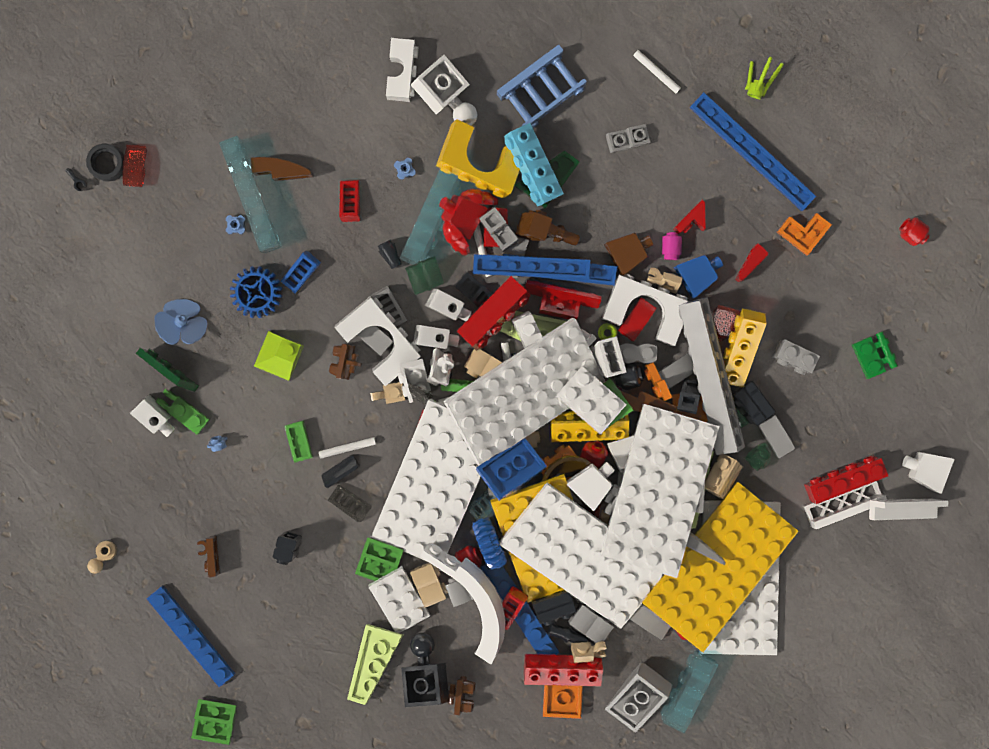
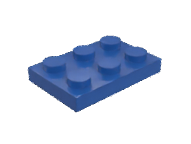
M526 438L476 467V471L500 501L545 470L547 466Z

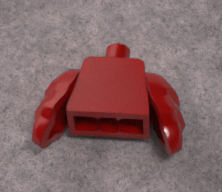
M476 188L463 191L460 196L453 195L451 200L444 197L439 203V206L444 209L441 219L444 221V237L455 251L464 256L470 254L466 239H471L480 223L479 218L484 216L488 209L480 204L498 205V199L488 191H481Z

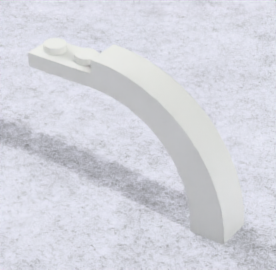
M429 543L420 557L457 580L475 600L481 614L483 626L481 642L475 654L492 664L501 648L505 634L504 610L495 587L483 571L469 559L465 558L461 563L456 557L441 550L439 546Z

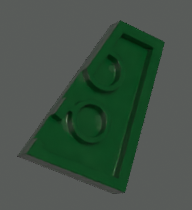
M563 151L549 161L560 187L564 185L580 163L566 151ZM523 180L515 184L516 188L531 198V192ZM551 201L540 206L546 209V207L549 205Z
M139 348L136 352L140 358L176 386L193 392L199 387V385L187 378L184 373L173 368L170 362L163 358L160 359L158 357L159 354L151 348L148 350Z

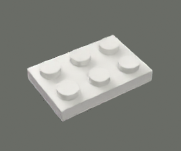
M583 366L556 395L599 434H602L627 405Z
M402 566L368 585L395 632L400 633L430 616L428 609L424 607L418 592Z

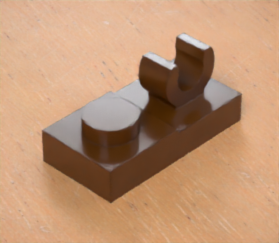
M210 536L206 540L197 542V545L202 544L205 546V550L199 551L198 555L207 554V561L204 563L205 572H208V577H216L220 574L217 536Z

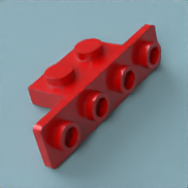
M527 280L525 289L529 294L542 297L539 313L569 320L571 318L577 320L580 305L598 309L602 299L601 296L594 293H585L576 289L543 284L536 280Z

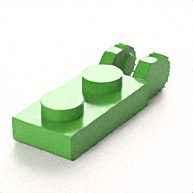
M165 388L163 393L174 400L173 404L170 406L160 398L155 402L196 435H199L210 419L182 397L175 395Z

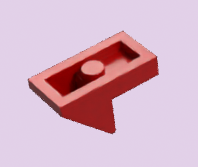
M703 200L673 228L676 233L679 234L682 231L686 233L693 226L691 222L701 231L706 229L705 202Z

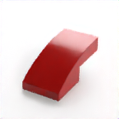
M641 297L626 317L618 332L634 342L657 308Z

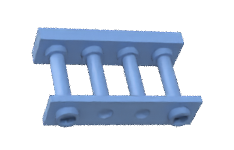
M557 45L497 90V96L502 101L504 98L509 99L525 120L522 126L531 123L532 128H535L541 118L575 94L577 96L585 90L584 86L587 81L583 79L578 83L561 61L563 49L560 45ZM550 64L558 68L572 87L564 94L561 93L546 73V67ZM535 75L537 77L540 76L556 98L548 106L531 85L530 79ZM519 87L525 88L541 111L535 116L531 117L516 97L515 90Z

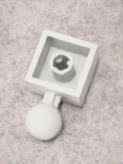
M445 55L440 57L411 84L435 114L439 113L446 105H449L454 110V121L458 119L471 126L476 122V108L470 103H462L457 97L470 84Z

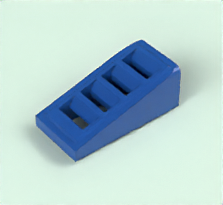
M305 251L286 273L281 282L291 291L297 293L321 262L311 253ZM304 259L307 260L312 266L308 265L304 261ZM299 265L303 266L307 270V273L303 271L299 267ZM294 271H296L297 273H299L303 278H302V279L299 278V277L294 273ZM291 276L295 281L298 282V284L295 285L288 278Z

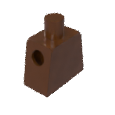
M632 233L609 241L604 246L613 263L617 266L619 274L623 276L648 257L645 249L653 246V242L649 235L638 239L636 233Z

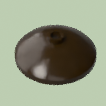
M579 456L559 458L547 468L542 482L563 474L565 478L573 477L592 463ZM569 487L573 501L583 508L587 507L588 505Z

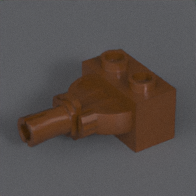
M529 210L528 213H522L515 234L531 241H545L548 236L554 238L553 242L563 241L574 246L578 244L580 239L579 235L565 230L564 225L556 226L551 224L552 218L547 217V213L536 210V212Z

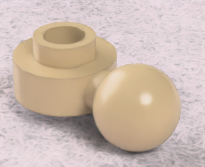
M111 541L99 543L96 547L97 558H93L88 562V570L94 574L101 572L103 561L111 560L115 557L117 553L116 545ZM104 547L108 548L107 554H104L102 551Z

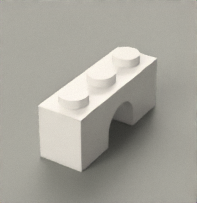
M391 38L390 60L391 62L402 64L404 70L397 77L388 76L387 100L410 102L411 96L414 97L415 89L411 84L412 77H416L417 66H414V58H418L419 49L415 46L414 40Z

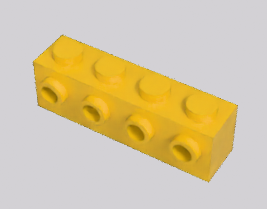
M742 308L740 315L736 316L734 323L736 328L734 332L731 331L730 345L729 348H725L723 355L729 385L744 387L767 324L765 313Z
M566 411L550 421L551 441L581 442L628 438L629 416L627 414L605 429L602 434H599L574 411Z

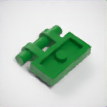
M883 331L876 333L877 342H873L871 337H867L851 344L866 379L886 372L883 365L885 363H888L891 369L898 367L895 360L897 357L895 353H892L889 347V339L885 337ZM879 347L882 348L885 355L883 358H880L877 348Z

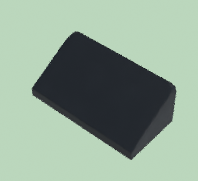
M350 455L321 475L326 488L331 487L360 467L354 455Z

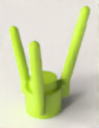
M772 57L768 58L760 79L754 80L753 83L754 62L751 61L745 90H748L747 95L755 99H761L762 96L765 97L768 88L784 66V63H780L765 85L763 81Z

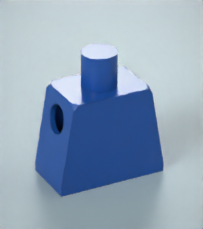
M703 255L673 268L677 275L682 277V283L692 299L718 279L715 271L723 267V263L718 256L709 261L706 255Z

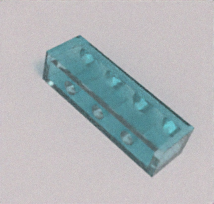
M696 650L693 654L689 655L686 661L687 667L685 671L680 673L678 677L679 683L676 689H672L669 695L670 701L661 711L663 723L682 733H685L719 665L716 660Z

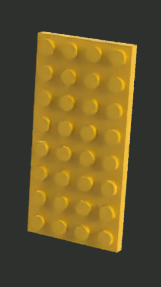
M736 482L695 534V536L725 560V565L686 546L678 577L674 578L663 575L641 603L701 652H704L798 533V530L739 482Z

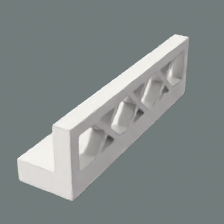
M875 481L822 503H809L803 507L811 527L819 529L869 510L870 500H887L885 494H881L878 483ZM873 485L876 494L870 497L863 495L865 488ZM849 493L858 494L855 503L850 504L845 501ZM836 499L840 501L838 509L834 511L828 509L830 501ZM815 506L823 508L820 516L813 518L810 508Z
M933 498L870 500L869 519L937 518L938 507H948V501Z

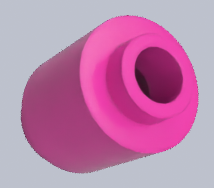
M668 232L666 236L662 237V255H664V260H679V255L682 252V237L678 236L676 232Z

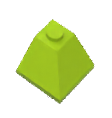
M268 331L254 367L290 381L304 345Z

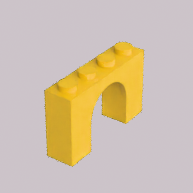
M456 119L450 126L436 166L441 168L440 170L444 173H453L462 181H470L476 184L475 186L479 189L492 191L497 197L503 198L511 194L520 170L514 163V156L507 146L502 149L494 171L482 172L471 165L467 157V146L474 127Z

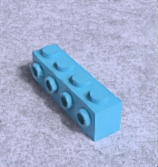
M531 123L504 136L505 144L511 150L514 156V163L520 169L522 180L528 186L531 192V199L536 203L537 207L563 195L564 193Z

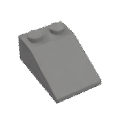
M641 662L628 676L605 707V710L636 733L669 698L672 684Z

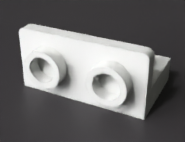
M423 359L400 364L401 372H398L400 384L404 383L402 391L404 397L408 396L409 403L413 402L412 395L431 391Z

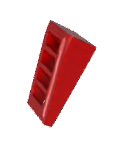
M359 180L340 181L339 217L342 222L360 221ZM345 188H355V191H345ZM345 196H355V198L345 199ZM345 204H355V206H345Z
M759 243L755 244L736 276L735 280L737 282L743 281L768 256V252Z
M514 586L502 602L503 608L513 613L512 615L504 610L505 617L509 619V621L505 619V629L507 631L528 599V595Z

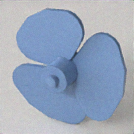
M176 299L167 302L163 308L164 312H158L154 318L157 333L160 338L170 345L179 342L180 332L181 340L186 344H193L206 333L207 320L200 316L194 317L199 314L200 306L187 299Z

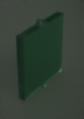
M435 256L423 261L419 260L418 263L405 268L415 295L426 290L430 291L432 288L444 283Z

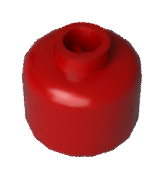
M917 217L906 219L899 228L901 238L912 246L924 244L930 236L928 235L929 226Z
M589 441L584 445L580 457L589 460L597 468H600L608 455V451L601 442Z
M469 545L455 553V557L461 563L467 558L478 568L481 567L483 555L477 547Z

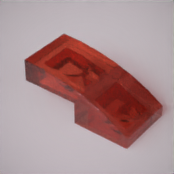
M126 145L123 164V186L143 187L146 172L144 167L147 154L146 146Z

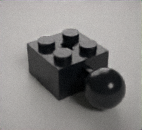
M427 633L416 634L410 643L412 653L418 657V665L401 668L405 707L441 705L449 702L446 662L430 664L429 656L434 651L435 643L433 638Z

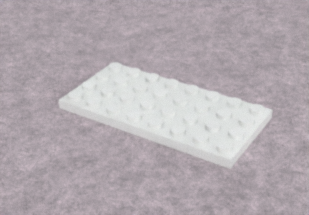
M571 318L444 400L449 413L478 466L494 455L512 447L569 409L556 395L581 366L602 384L606 382L604 377L599 375L597 362L576 319Z
M432 399L428 400L371 536L373 539L403 549L404 552L421 559L423 558L420 555L429 543L439 546L441 550L448 553L481 477L476 471L478 464L446 405Z
M643 404L601 556L674 578L678 577L719 426Z
M549 483L543 486L499 541L503 548L619 628H622L641 606L642 600L664 575L601 556L608 525Z
M704 500L702 525L722 500ZM762 501L780 515V502ZM779 557L704 652L699 650L701 654L777 655Z

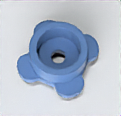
M411 158L394 163L399 179L415 175L416 171L412 167Z
M229 215L226 217V232L228 234H243L245 232V218L242 215L238 217Z
M215 436L211 438L207 448H211L213 452L223 450L227 447V437Z

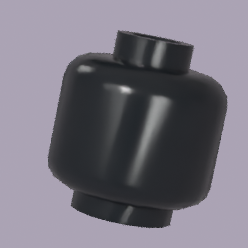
M635 363L625 365L626 373L615 375L617 386L621 385L624 390L640 387L642 381H644L642 368Z

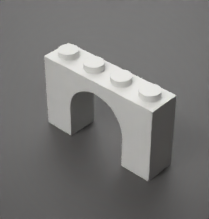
M619 275L601 319L620 326L627 308L633 299L639 296L651 297L659 303L662 309V321L654 340L675 346L683 326V321L679 316V305L689 302L687 301L688 298L679 294L676 296L670 295L669 290L661 287L658 290L652 288V284L646 281L636 282L633 280L634 277L630 275Z
M369 296L335 325V329L347 343L369 326H381L393 336L392 351L372 369L373 373L386 386L398 376V372H401L400 364L415 361L421 357L418 353L420 349L414 342L410 343L406 339L408 334L402 327L398 329L393 324L396 320L389 312L385 314L382 311L383 305L377 298L372 299Z

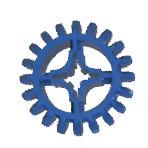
M253 266L250 267V273L247 269H243L244 276L238 273L237 277L240 280L233 279L232 282L237 285L236 287H230V290L235 291L234 294H230V297L237 298L232 304H240L237 307V311L244 309V316H247L249 312L251 318L255 317L256 312L258 318H262V312L269 316L268 309L274 312L276 309L272 305H280V302L276 301L277 297L282 298L281 294H277V291L283 290L282 287H276L280 280L273 281L276 275L274 273L269 275V269H265L263 272V268L260 266L257 268V272ZM253 277H261L254 285L246 284ZM266 280L271 288V296L267 295L264 291ZM249 288L253 290H257L259 288L260 290L258 291H260V294L264 295V297L260 295L253 296L254 293H252L253 291L249 290ZM242 289L248 293L247 304L243 300ZM260 299L268 301L262 307L252 308Z
M486 517L474 522L472 526L488 568L492 570L505 565L507 559L502 546L499 544L500 540L491 519Z

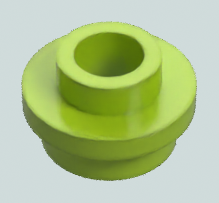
M610 323L603 324L598 330V336L601 340L616 337L617 329ZM606 329L611 331L609 337L604 335Z

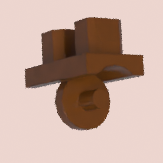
M347 344L334 346L332 353L333 356L339 357L338 364L331 363L329 373L335 375L336 378L349 380L350 373H355V367L362 366V363L357 362L358 354H354L356 346Z
M461 676L457 680V686L450 684V690H448V704L453 705L455 698L454 715H460L462 712H472L474 708V700L465 699V693L474 694L476 683L467 680L466 676Z

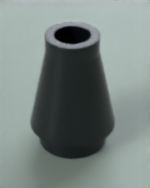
M391 239L377 246L379 254L391 269L401 265L396 245Z

